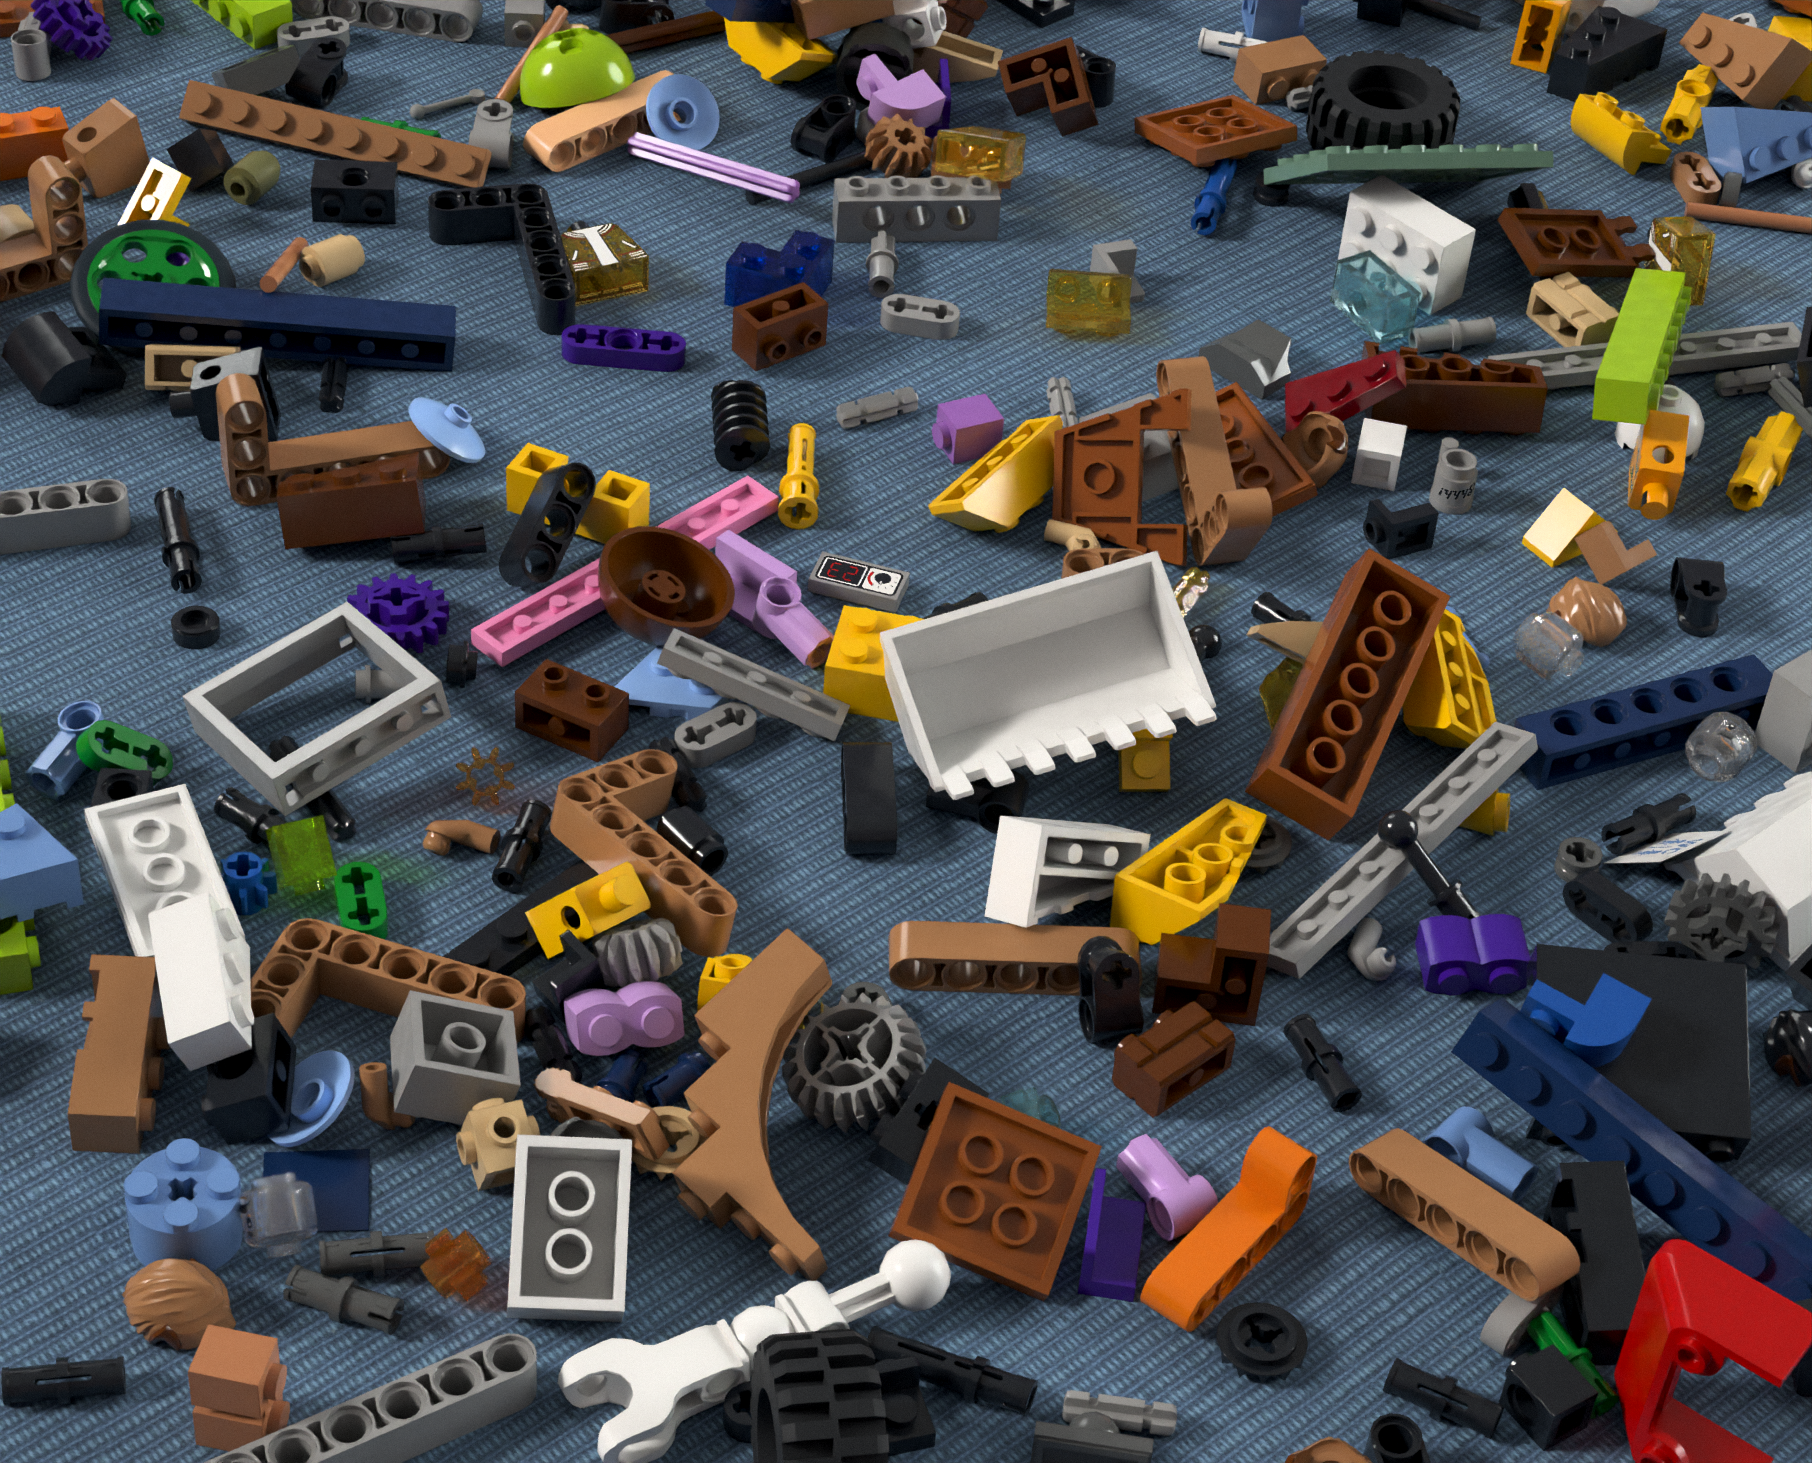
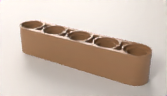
M912 920L896 924L890 930L888 936L890 980L896 986L907 990L1080 996L1078 953L1089 939L1097 936H1107L1114 939L1124 952L1130 954L1138 963L1140 987L1143 982L1139 938L1132 931L1123 928L1032 925L1025 928L1014 924Z
M1399 1128L1392 1129L1350 1154L1349 1167L1351 1174L1363 1191L1522 1299L1535 1301L1579 1273L1580 1260L1578 1253L1566 1236L1406 1131Z

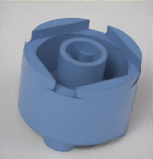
M177 1139L172 1141L166 1149L148 1156L126 1177L123 1185L129 1236L135 1256L145 1267L152 1262L167 1258L185 1260L192 1258L208 1267L211 1271H214L227 1263L239 1250L244 1229L242 1227V1220L244 1225V1215L240 1212V1205H243L242 1199H240L242 1197L240 1177L235 1166L222 1154L200 1147L192 1139Z

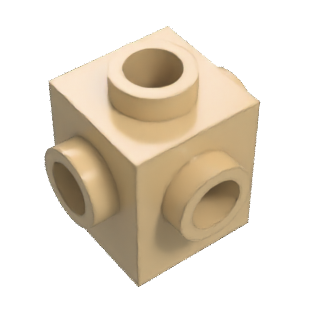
M492 1098L476 1104L472 1107V1111L468 1112L461 1132H458L456 1135L460 1159L463 1165L471 1164L478 1191L514 1183L517 1134L540 1135L537 1121L533 1115H526L522 1099L505 1103L503 1098Z

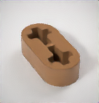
M1680 152L1676 154L1670 171V179L1685 203L1694 202L1717 205L1722 185L1707 159L1694 152Z

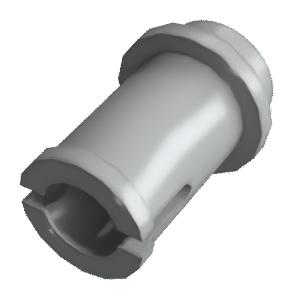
M365 665V670H355L356 699H365V703H371V699L386 698L403 688L383 670H371L370 665Z

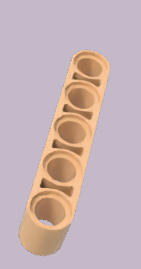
M667 70L659 71L633 82L625 89L613 95L583 103L531 126L524 137V150L551 171L561 172L627 144L629 137H632L636 132L645 135L652 133L646 116L648 94L658 81L674 74ZM673 112L675 119L680 121V116Z

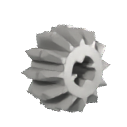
M648 918L640 921L634 920L626 924H618L616 927L609 928L598 934L592 940L594 950L592 954L598 960L604 984L611 987H624L641 981H657L660 977L671 975L683 964L680 937L676 934L674 924L664 918Z

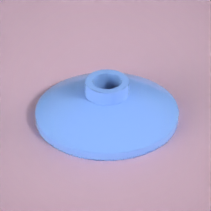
M683 74L669 75L658 81L648 94L646 116L652 132L658 139L700 150L706 147L716 136L720 121L718 105L710 90L699 80ZM673 112L680 116L681 123L675 119Z
M424 397L415 398L410 403L408 412L412 422L421 434L438 449L466 463H477L484 457V444L474 427L470 424L472 418L464 408L454 403L447 406L441 402Z
M327 1050L313 1054L297 1064L294 1072L289 1129L267 1136L280 1146L294 1147L312 1140L328 1128L341 1113L352 1092L355 1073L351 1061L338 1051Z

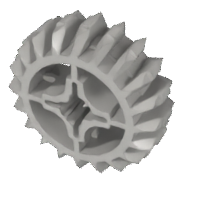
M863 992L855 1002L850 1003L849 999L841 994L839 1005L830 1008L821 1002V1014L816 1017L805 1015L803 1022L805 1029H797L791 1039L792 1045H788L783 1055L785 1064L781 1066L783 1070L782 1076L788 1086L787 1091L792 1102L799 1106L802 1114L807 1116L809 1120L816 1118L818 1123L825 1129L836 1122L838 1128H841L845 1133L854 1122H858L867 1131L871 1119L876 1117L881 1119L885 1112L891 1109V1106L898 1109L902 1108L906 1101L897 1094L914 1068L925 1073L926 1065L924 1059L927 1058V1051L923 1039L920 1038L921 1033L917 1023L911 1017H908L906 1011L899 1004L891 1007L890 1002L883 995L874 1002H871V999Z

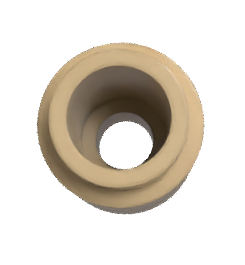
M338 234L303 248L301 259L299 260V268L307 281L317 287H323L355 274L358 268L364 265L365 254L356 237Z

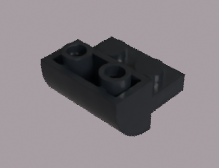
M54 311L36 314L19 324L8 337L1 355L35 400L47 406H57L60 403L79 404L83 389L91 391L123 389L127 373L107 348L99 344V339L93 331L87 327H67Z

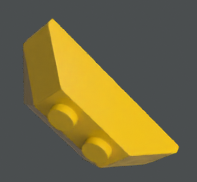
M724 18L729 47L741 56L742 62L755 67L761 72L760 76L768 82L782 84L783 80L801 81L837 63L838 54L818 38L808 40L796 29L795 23L735 22Z
M1060 415L1030 419L1023 422L1016 428L1017 430L998 443L928 504L931 514L975 532L994 529L996 533H1001L1018 525L1020 522L1019 517L1025 511L1042 503L1044 500L1043 495L1053 487L1055 431L1063 427Z
M1446 609L1402 705L1403 720L1412 733L1417 736H1425L1440 746L1468 748L1497 721L1488 680L1475 650L1462 635L1466 630L1461 618Z

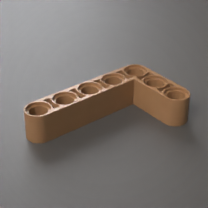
M48 155L38 158L28 170L34 233L0 243V303L70 282L74 265L88 245L81 184L58 157Z
M1206 357L1160 360L1156 372L1159 397L1171 394L1172 391L1180 388L1192 390L1191 431H1167L1195 561L1199 566L1244 561L1271 525L1272 503L1269 492L1265 487L1236 489L1211 370Z
M235 373L226 376L217 385L216 401L222 468L232 499L237 504L256 506L277 502L276 496L279 482L286 481V478L292 475L304 473L315 475L419 452L423 479L437 477L445 472L449 466V455L427 440L412 421L268 442L266 412L255 380L244 373Z
M642 750L560 781L550 823L551 833L598 874H602L628 861L632 864L651 903V908L643 911L653 919L664 918L670 920L674 924L676 934L680 937L681 944L697 955L715 957L726 952L738 908L737 900L731 893L644 822L666 812L669 807L678 768L677 761L673 756L660 750Z
M298 919L290 923L251 978V1008L254 1018L274 1013L291 1039L320 994L399 1017L410 990L513 1011L516 1043L520 1042L526 1033V991L520 981L503 974L317 919Z

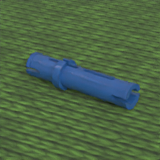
M1230 158L1215 160L1204 189L1196 196L1194 204L1195 213L1191 218V227L1195 230L1198 223H1200L1199 230L1197 231L1200 235H1209L1214 232L1218 218L1226 210V195L1238 165L1236 159H1233L1230 165L1228 164Z

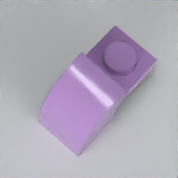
M876 54L862 59L856 85L860 94L870 101L866 118L873 125H876L883 116L892 118L896 114L900 115L903 121L913 118V124L916 127L927 128L939 122L946 96L923 69L897 81Z

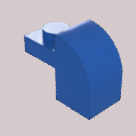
M1603 973L1588 1001L1583 1005L1537 979L1529 991L1520 1012L1556 1040L1563 1043L1565 1047L1592 1068H1596L1613 1061L1623 1052L1652 999Z

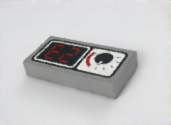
M822 551L808 579V591L896 613L909 586L910 573Z

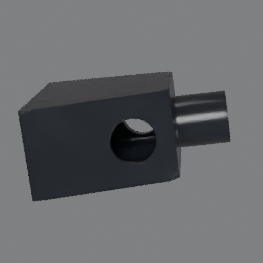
M262 347L200 362L193 367L190 390L170 392V410L174 419L197 416L203 437L209 441H220L216 401L217 385L223 378L231 374L244 373L249 375L256 382L266 412L268 442L278 441L281 412Z

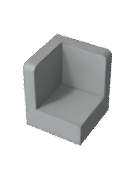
M1131 239L1093 245L1089 280L1107 307L1144 301L1145 291L1134 277L1137 247Z

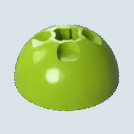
M571 28L565 31H558L541 40L525 60L520 76L521 101L528 106L539 108H557L588 103L625 89L635 80V73L626 53L608 36L585 28Z

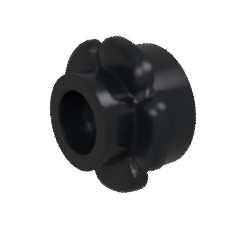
M464 641L463 645L449 644L446 682L460 683V688L465 687L466 679L475 680L478 651H469L468 641Z

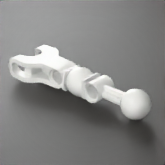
M916 1239L902 1241L887 1251L878 1274L834 1293L828 1294L823 1285L818 1281H806L794 1286L784 1295L775 1296V1308L766 1305L747 1308L734 1317L730 1327L725 1319L717 1321L715 1325H704L655 1345H643L633 1340L620 1338L602 1341L569 1358L560 1370L558 1384L566 1399L572 1405L579 1408L607 1402L622 1405L626 1408L616 1417L606 1422L599 1433L597 1452L603 1463H648L665 1455L675 1439L677 1427L683 1420L724 1402L725 1396L731 1388L750 1381L751 1373L754 1370L753 1357L757 1351L756 1347L769 1335L850 1329L849 1322L892 1303L897 1308L913 1312L930 1309L943 1299L950 1285L951 1271L945 1254L932 1243Z

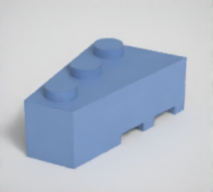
M1700 107L1709 164L1721 183L1725 173L1728 171L1742 173L1741 183H1749L1812 158V113L1744 107Z
M16 803L1 811L0 919L16 916L17 921L21 922L34 918L33 910L65 902L67 909L84 905L78 859L19 804Z

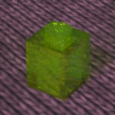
M323 815L272 826L266 830L279 890L293 887L295 896L318 892L326 889L324 880L337 876Z

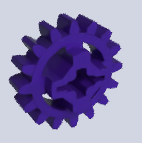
M34 0L31 3L30 7L35 10L33 17L41 21L40 29L49 32L52 36L51 41L68 53L70 50H73L79 59L86 56L90 61H93L96 57L99 59L109 48V43L113 40V37L108 34L110 27L103 23L102 14L96 13L93 10L89 0Z
M391 573L389 579L383 582L375 576L372 577L371 587L359 584L356 586L357 595H348L347 597L348 603L404 650L412 648L415 652L422 653L423 643L426 642L436 646L438 644V634H447L449 602L444 601V591L442 589L433 590V582L431 580L418 584L416 583V575L411 574L406 580L399 579L396 573Z

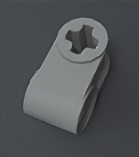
M489 99L480 103L477 107L473 130L470 131L468 145L488 149L492 153L488 168H511L514 136L510 129L513 119V107L505 100Z

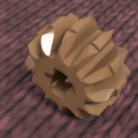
M898 114L892 118L883 116L866 137L865 146L867 148L864 158L873 162L872 171L881 170L885 173V178L891 176L919 177L924 168L928 167L933 154L931 150L933 139L925 136L926 127H916L913 124V118L903 121Z

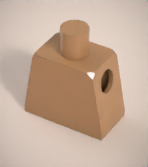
M115 98L107 101L67 131L62 138L68 158L63 163L80 182L81 187L94 198H103L139 184L150 163L137 116Z

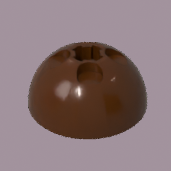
M651 526L628 528L613 535L605 544L600 556L598 587L602 602L613 621L624 632L641 642L664 647L674 628L702 639L722 623L734 603V584L724 564L701 543L676 531Z

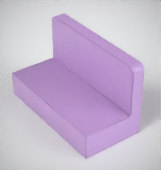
M730 530L716 537L715 555L728 570L735 589L734 603L728 614L756 631L752 619L762 582L767 578L777 576L791 579L797 584V571Z

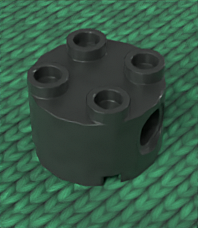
M871 22L851 27L850 32L844 36L838 48L836 86L843 95L855 101L857 110L862 111L870 105V101L860 94L856 85L862 59L876 54L897 81L913 74L914 51L910 44V37L905 32L888 24Z

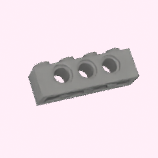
M934 175L929 178H905L903 176H891L889 178H864L861 176L834 178L832 223L836 243L871 242L872 238L878 237L879 231H886L887 236H894L896 242L997 241L1001 197L997 181L995 180L996 177L988 178L983 175L944 177Z

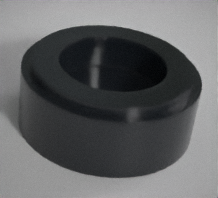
M188 606L176 612L171 619L173 640L183 648L203 649L213 645L220 637L219 616L208 607Z

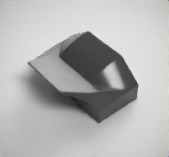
M295 45L280 46L214 71L211 74L215 84L218 86L258 95L288 83L300 62V58Z
M1258 319L1237 332L1225 335L1204 345L1199 350V356L1206 357L1211 370L1233 383L1237 382L1241 388L1263 400L1290 381L1291 371L1288 365V355L1292 339Z

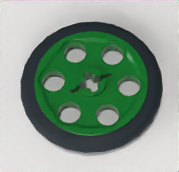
M164 220L132 221L117 225L101 233L83 250L74 265L70 279L71 301L76 314L85 327L93 331L98 339L99 305L102 291L98 287V283L103 278L236 288V279L230 263L215 243L199 231L180 223ZM139 249L147 256L141 262L134 263L125 260L122 255L127 250ZM178 252L186 254L190 261L183 266H174L166 259L170 254ZM107 345L127 355L145 358V348Z

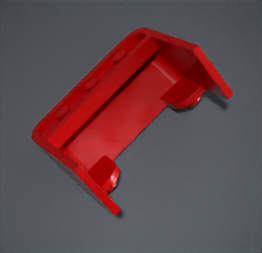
M1681 1239L1666 1241L1649 1263L1614 1372L1617 1393L1634 1461L1636 1463H1773L1774 1458L1672 1397L1682 1369L1701 1376H1712L1721 1370L1728 1358L1780 1388L1812 1345V1312L1688 1241Z

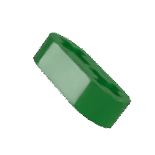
M96 721L79 735L76 742V751L81 761L89 768L100 772L101 768L149 770L147 769L148 763L150 767L154 768L152 770L153 787L171 773L173 768L172 754L164 743L112 721ZM97 738L103 740V748L108 750V753L102 751V743L97 741ZM144 755V756H146L148 759H147V761H146L145 759L140 758V757Z
M366 862L345 864L335 873L334 879L335 900L340 926L386 939L388 934L387 907L379 870ZM362 885L364 894L355 895L354 886ZM367 915L368 925H360L358 916Z

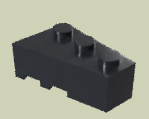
M1624 1160L1559 1163L1543 1221L1561 1232L1571 1241L1580 1260L1579 1273L1564 1282V1291L1559 1300V1305L1568 1334L1579 1348H1588L1592 1353V1363L1595 1366L1617 1365L1645 1279V1270Z

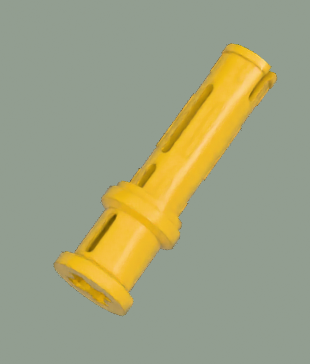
M805 423L795 424L789 429L787 474L783 476L779 486V493L782 498L778 507L779 519L785 526L798 530L812 526L818 519L819 512L815 500L819 495L820 486L818 480L813 475L816 432L812 426ZM795 506H796V517H794V516L792 515L793 507H795Z

